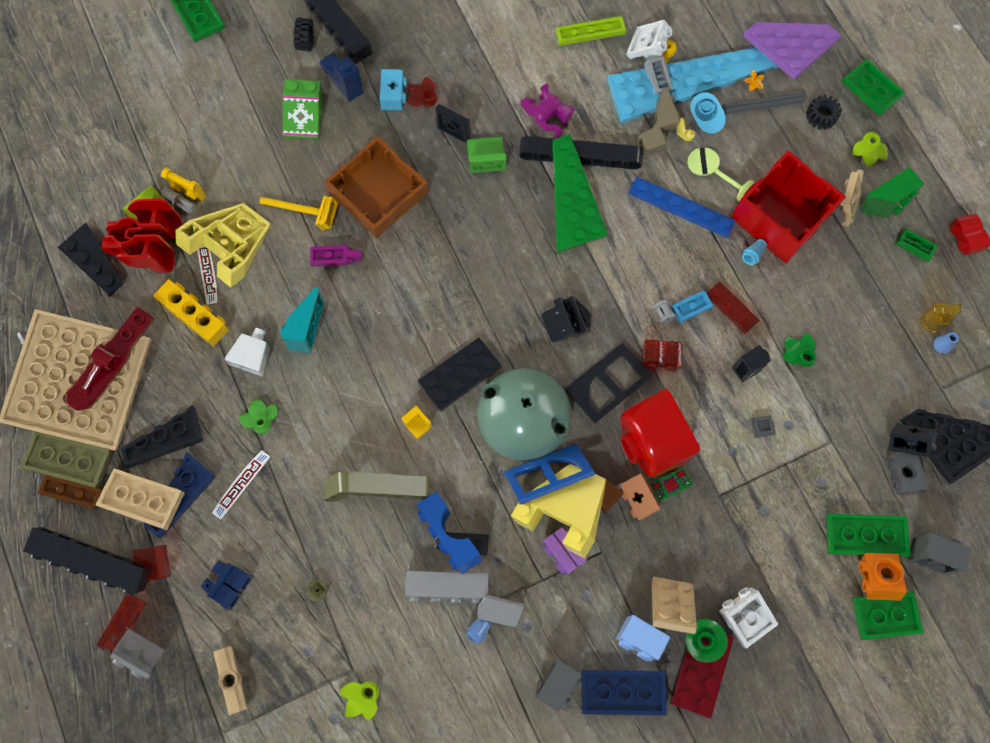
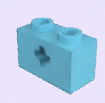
M382 69L380 86L381 110H402L403 103H406V93L403 92V88H407V77L403 76V70Z

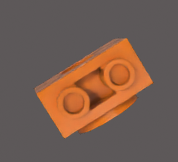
M865 553L861 561H859L858 567L859 572L863 575L862 588L866 592L867 600H901L907 593L904 581V569L901 566L899 554Z

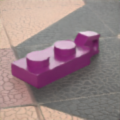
M347 245L310 247L311 267L350 265L353 262L362 261L361 250H353L352 247Z

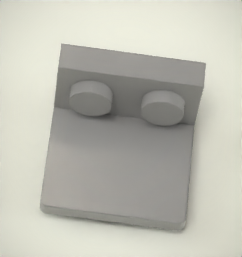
M128 628L110 657L113 659L112 663L116 666L130 668L132 670L131 673L137 678L143 679L145 677L149 679L153 667L165 649Z

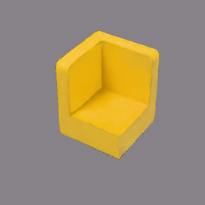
M417 406L401 418L402 423L416 439H419L432 428V423Z

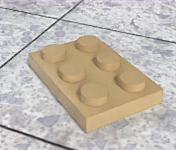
M653 577V627L695 634L697 625L693 584Z

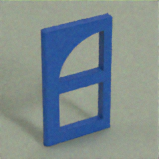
M573 444L504 472V475L521 505L594 476V471L578 445ZM568 463L582 471L557 480L549 464ZM541 468L549 484L524 494L516 477Z

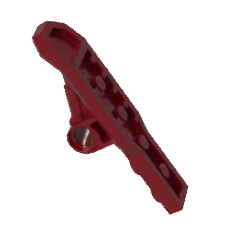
M137 306L113 339L104 345L99 344L93 350L90 356L92 361L65 393L66 404L76 411L90 409L128 362L131 350L155 318Z

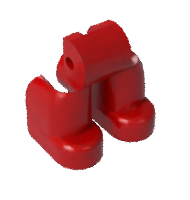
M165 199L134 200L128 205V210L136 215L137 220L126 217L119 221H108L106 226L108 234L103 237L101 246L103 251L116 256L122 263L130 267L150 268L156 273L172 272L175 266V253L165 240H176V229L181 227L183 222L179 213Z

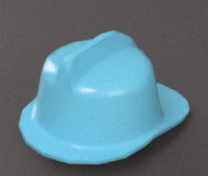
M705 92L697 94L692 99L690 109L699 127L706 133L713 134L719 132L725 125L726 116L718 99L713 94Z

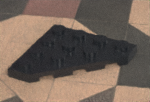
M917 409L900 420L904 425L938 430L937 448L929 459L949 485L990 458V425L981 424L978 421L953 418V416L941 413H930L922 409Z

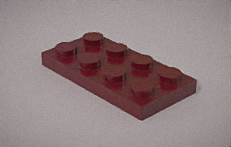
M726 634V651L720 659L714 662L698 661L691 656L687 648L685 649L669 704L709 719L712 718L734 640L733 636ZM706 637L701 638V643L703 645H706L708 643Z

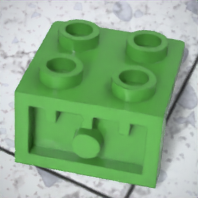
M502 137L467 140L470 173L506 170V153H504Z

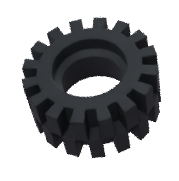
M297 17L294 23L295 27L293 28L295 50L310 52L314 43L313 20Z
M819 95L809 105L806 111V119H810L808 121L809 124L814 123V128L817 125L820 130L822 127L824 130H827L828 127L830 129L841 116L842 108H839L841 104H836L838 100L836 98L832 100V96L827 98V95H823V97ZM822 108L827 110L830 116L821 115L818 112V109Z

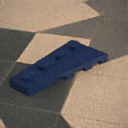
M187 452L183 457L184 461L180 468L177 467L170 485H167L185 493L168 530L144 524L159 539L169 531L216 478L215 475Z

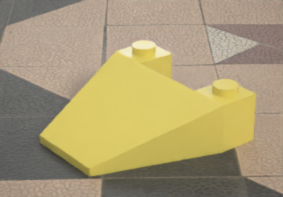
M242 203L189 220L176 229V245L189 255L204 245L221 259L217 263V277L229 287H232L245 277L271 224L246 204Z
M569 464L556 473L555 476L557 480H560L582 470ZM594 474V476L520 505L518 502L511 517L517 524L533 532L543 514L566 524L571 528L562 542L567 550L585 559L595 542L606 479ZM546 480L544 483H542L535 489L548 485V480Z

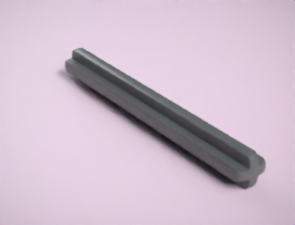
M805 92L726 103L722 105V109L725 114L778 107L804 103L807 96Z

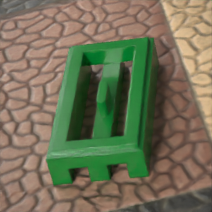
M907 228L902 231L895 244L926 262L931 260L938 245Z

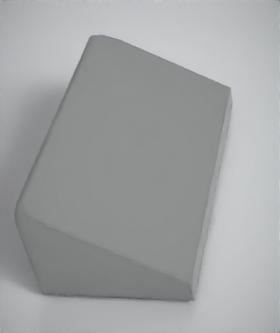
M485 595L478 605L477 617L481 620L516 627L524 604Z

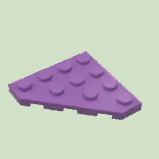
M756 22L743 35L745 39L793 80L839 41L842 36L834 28L826 24Z

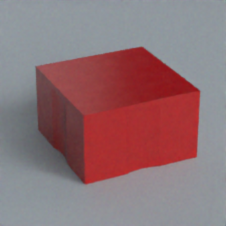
M787 151L771 167L768 174L741 198L730 218L736 220V223L756 240H764L767 243L766 248L787 264L832 216L846 196L829 182L817 176L809 166L790 151Z

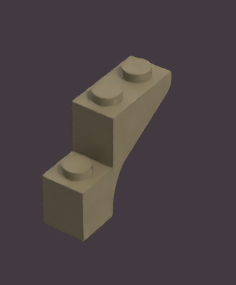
M668 89L663 90L657 100L653 127L641 133L637 138L638 146L643 149L642 156L663 150L667 139L666 135L662 132L675 129L680 122V114L674 107V98L670 95Z

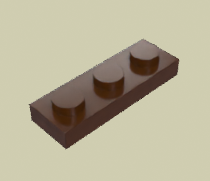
M45 475L37 494L98 510L96 503L103 490Z

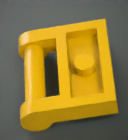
M167 167L162 170L161 177L168 180L170 187L178 193L181 191L192 200L204 201L206 195L198 182L194 180L189 181L175 174Z

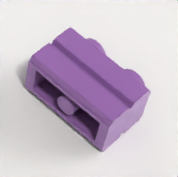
M563 526L543 541L545 545L543 549L549 557L553 556L557 561L555 566L561 574L564 572L567 576L585 563L587 558L584 559L566 549L562 542L568 532Z

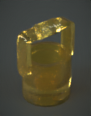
M938 302L921 315L920 323L928 332H939L953 321L954 316L963 311L961 303L948 305Z

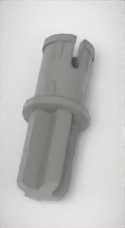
M168 186L162 189V197L172 202L173 206L180 207L187 213L194 211L195 205L184 198L183 194L175 192Z

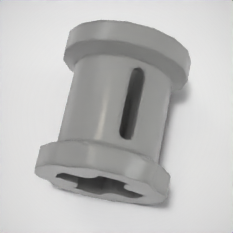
M668 299L662 300L653 306L661 318V324L667 323L676 317V314L672 312L669 306Z

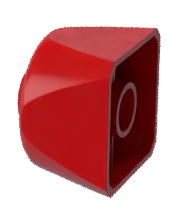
M667 388L621 414L620 425L623 436L620 437L623 450L632 463L637 462L642 471L650 477H656L683 466L700 452L699 443L674 397Z

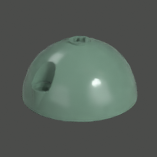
M516 368L501 373L482 388V395L477 408V421L483 438L494 451L509 459L531 461L552 453L565 440L571 424V407L565 390L552 376L538 369ZM488 391H492L495 393V397L488 398L485 394ZM529 402V406L524 408L523 403ZM560 426L564 429V433L558 434L554 428Z

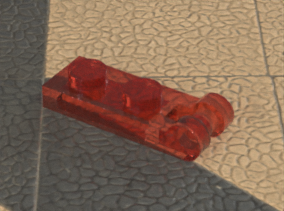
M126 594L100 637L97 647L101 649L106 648L112 654L128 628L132 630L147 602L134 595ZM112 635L116 637L114 643L110 641Z

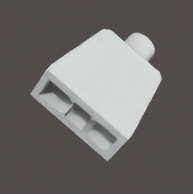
M255 328L252 337L241 334L225 357L226 362L233 367L263 377L270 351L267 342L263 341L266 332Z

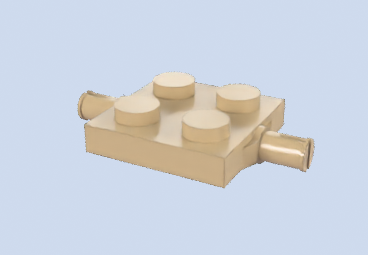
M863 170L851 172L850 178L845 181L846 198L840 205L843 206L842 215H844L842 225L846 227L850 226V223H853L861 196Z

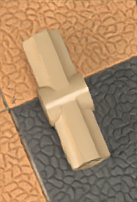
M230 646L213 652L219 674V685L223 689L229 715L248 709L242 686V675L238 671L233 647ZM230 674L235 678V682L231 687L226 682Z

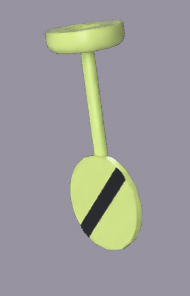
M699 148L691 152L687 161L689 169L697 175L706 176L716 173L739 189L737 194L738 202L756 184L755 181L749 180L742 186L718 170L720 159L718 154L712 149Z

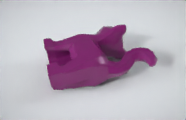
M544 84L540 87L542 94L539 96L541 100L539 104L536 105L533 98L529 99L526 97L520 101V106L527 114L533 117L535 123L540 125L543 130L555 131L556 134L553 138L557 139L562 137L563 130L555 124L547 125V122L557 115L564 127L567 128L568 121L572 118L575 109L573 106L563 104L559 97L549 92L548 84Z

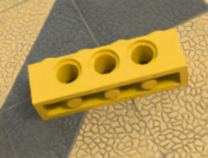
M168 279L153 297L214 347L229 331L225 326L227 322L219 315L215 317L211 314L213 311L206 304L201 306L198 303L199 299L192 293H185V288L180 283L176 282L174 284ZM182 298L179 303H175L177 299ZM192 309H196L193 314H189ZM206 320H210L207 325L202 326Z

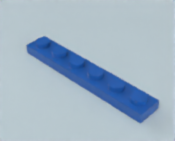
M636 177L629 191V195L726 238L729 237L736 220L639 177Z

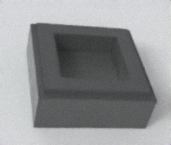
M771 415L751 419L755 438L776 434Z

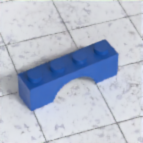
M437 491L416 504L420 510L417 513L423 523L427 521L430 526L427 528L433 539L436 537L439 539L440 543L438 546L443 554L448 553L451 557L448 561L454 571L459 569L461 574H464L482 562L479 552L469 538L454 539L445 533V523L450 512Z

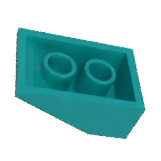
M317 287L310 292L286 319L285 325L281 327L280 336L289 350L311 354L325 302L320 289Z

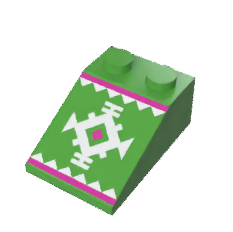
M285 79L283 91V138L319 139L324 94L320 81Z

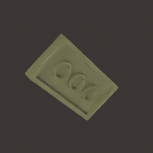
M34 431L20 468L99 488L112 451Z

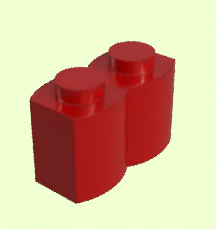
M976 213L956 218L950 224V232L957 239L958 249L964 256L985 251L990 246V238L983 229L982 221Z

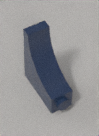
M332 53L319 61L321 67L348 102L363 94L359 69L349 56L341 61L335 53Z

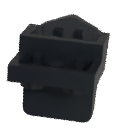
M577 297L558 298L553 301L555 306L541 315L552 342H559L570 337H579L591 332V313L579 302Z

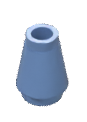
M954 332L938 336L934 340L935 350L939 353H949L958 342L959 336Z
M478 618L467 629V638L477 645L481 641L484 642L492 622Z

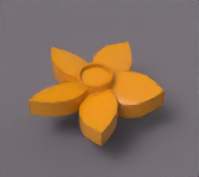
M752 70L751 77L744 80L750 84L749 92L755 88L763 89V84L760 81L763 80L765 75L757 76L756 72Z

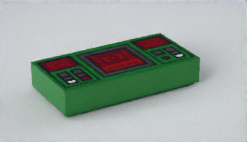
M684 468L649 484L658 502L693 486Z

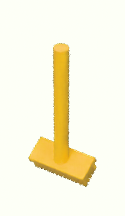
M327 196L323 197L320 209L261 197L259 201L263 205L316 215L315 224L322 230L331 229L334 214H336V208L339 204L333 197Z

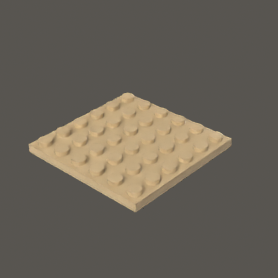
M35 309L2 407L0 423L118 451L152 339L142 336L131 350L128 362L100 399L90 409L76 411L66 404L65 393L92 361L90 356L93 350L99 344L104 345L112 340L119 330Z

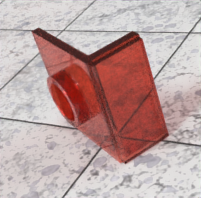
M166 545L132 551L134 561L152 568L147 581L164 579L171 576Z

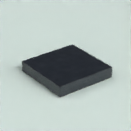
M438 104L435 108L437 128L467 143V140L470 139V120Z

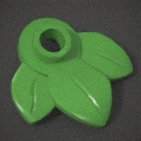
M256 399L249 405V412L241 414L239 420L245 428L253 429L259 434H266L271 429L272 421L277 417L278 409L276 404L266 407L261 400Z

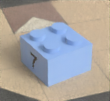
M631 615L625 619L615 639L620 641L618 645L628 651L635 650L638 652L637 656L651 662L652 660H659L670 636L638 617Z

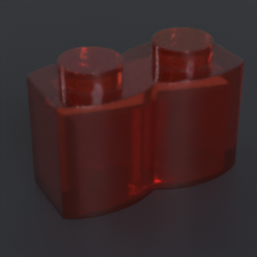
M644 340L642 365L650 370L662 367L666 368L665 370L677 371L682 366L683 343Z

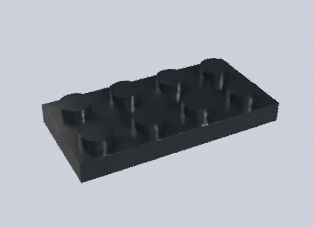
M478 337L420 378L418 383L441 412L499 371L502 365L480 337Z

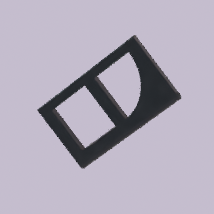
M622 343L569 385L565 391L591 421L596 424L651 379L652 375ZM621 356L642 377L625 392H622L604 372L607 367ZM596 376L616 397L614 401L598 414L594 410L589 398L590 384Z

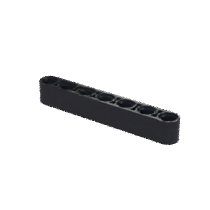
M522 137L520 139L519 157L524 160L553 162L552 142L556 138ZM572 140L581 165L622 169H639L642 167L643 149L640 146Z

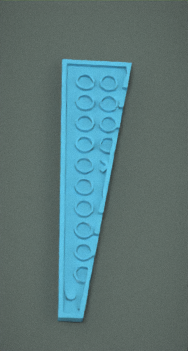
M756 47L666 64L673 90L669 91V93L673 96L674 103L683 102L694 98L697 94L708 93L731 85L737 80L751 77L752 70L761 74L770 68H778L774 62ZM645 69L608 75L607 80L620 124L639 118L645 113L656 111L657 100L661 93L655 94ZM663 78L657 79V82L663 81ZM662 84V85H658V86H659V88H664V87H666V84Z

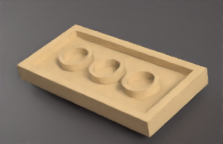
M114 468L96 506L168 530L185 493L181 490Z

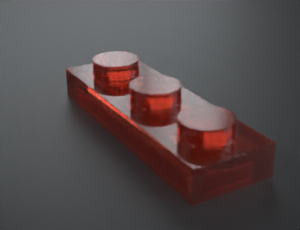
M718 282L706 293L710 301L744 334L760 321L721 282Z

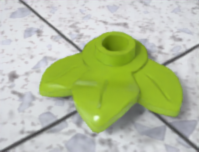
M869 132L864 135L862 141L854 145L853 156L862 155L865 165L869 168L878 159L886 161L888 149L881 143L878 134ZM870 138L874 140V144L870 142Z
M366 681L362 684L351 682L340 690L339 694L349 699L345 707L346 717H356L363 714L364 718L369 721L375 716L378 709L376 699L379 696V688L376 683L372 681ZM367 688L372 689L373 693L371 696L365 694Z

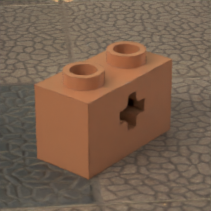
M641 473L620 484L622 488L620 491L623 493L622 497L625 501H629L631 505L629 510L634 519L643 520L662 510L644 474ZM637 493L644 496L641 499L642 503L635 500L638 497Z

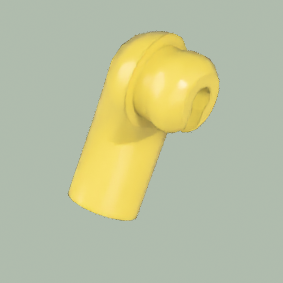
M680 118V122L676 127V133L683 140L691 141L695 137V132L691 129H685V120Z

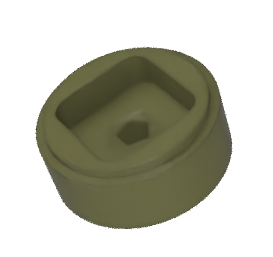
M313 580L307 587V596L312 601H322L327 595L328 587L322 580Z

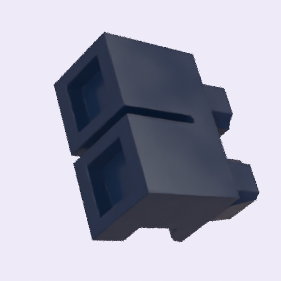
M217 561L212 571L220 576L216 582L206 578L201 588L208 593L207 596L219 603L226 610L232 611L242 595L239 592L245 591L253 576L232 564Z

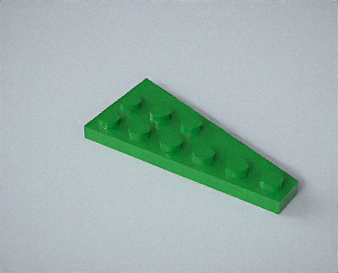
M570 134L554 139L552 142L556 254L607 237L608 235Z

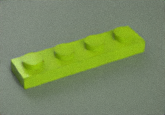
M619 16L557 27L555 33L559 46L625 35L626 27L623 17Z

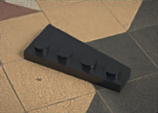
M86 222L58 246L73 263L109 296L113 295L124 284Z
M194 405L188 407L184 413L173 416L172 420L162 426L160 424L155 427L154 431L148 435H142L122 447L121 452L125 467L131 468L203 442L204 438Z

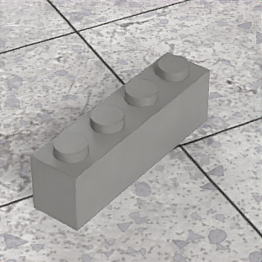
M406 571L405 597L410 598L412 602H422V598H430V602H442V599H451V603H463V599H470L471 603L479 604L484 596L488 595L489 573L461 574L459 572Z

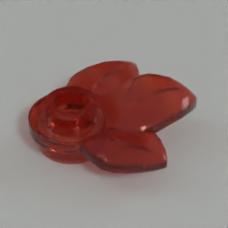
M425 77L421 85L408 84L410 97L406 102L415 107L422 105L426 107L434 106L438 100L434 82Z

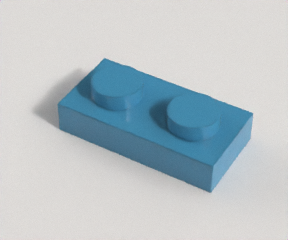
M703 290L672 305L671 310L676 314V319L680 324L712 309L713 304Z

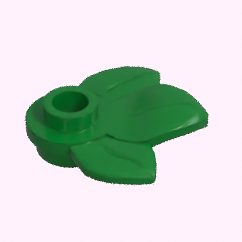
M805 333L800 341L791 337L785 338L784 346L787 352L782 357L787 363L811 367L816 362V354L814 352L816 344L808 333ZM803 356L808 357V361L804 360Z

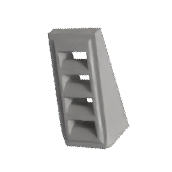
M664 56L648 59L644 66L655 94H660L666 89L672 91L673 87ZM663 78V81L657 82V79ZM666 84V87L659 88L658 85Z

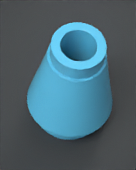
M762 239L757 240L743 251V261L748 265L757 264L767 247V243Z

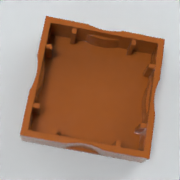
M378 136L359 151L353 160L343 165L324 181L327 192L376 239L429 193L428 182L411 166L404 163L397 156L396 152Z

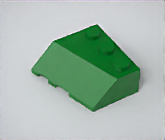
M909 167L868 193L860 211L865 214L886 218L893 214L897 216L905 210L904 207L909 205L913 198L921 193L919 189L925 183Z

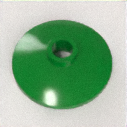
M697 620L695 634L686 633L685 635L686 648L696 660L706 663L714 662L720 659L726 651V633L713 620ZM702 637L707 638L708 643L706 645L701 643Z

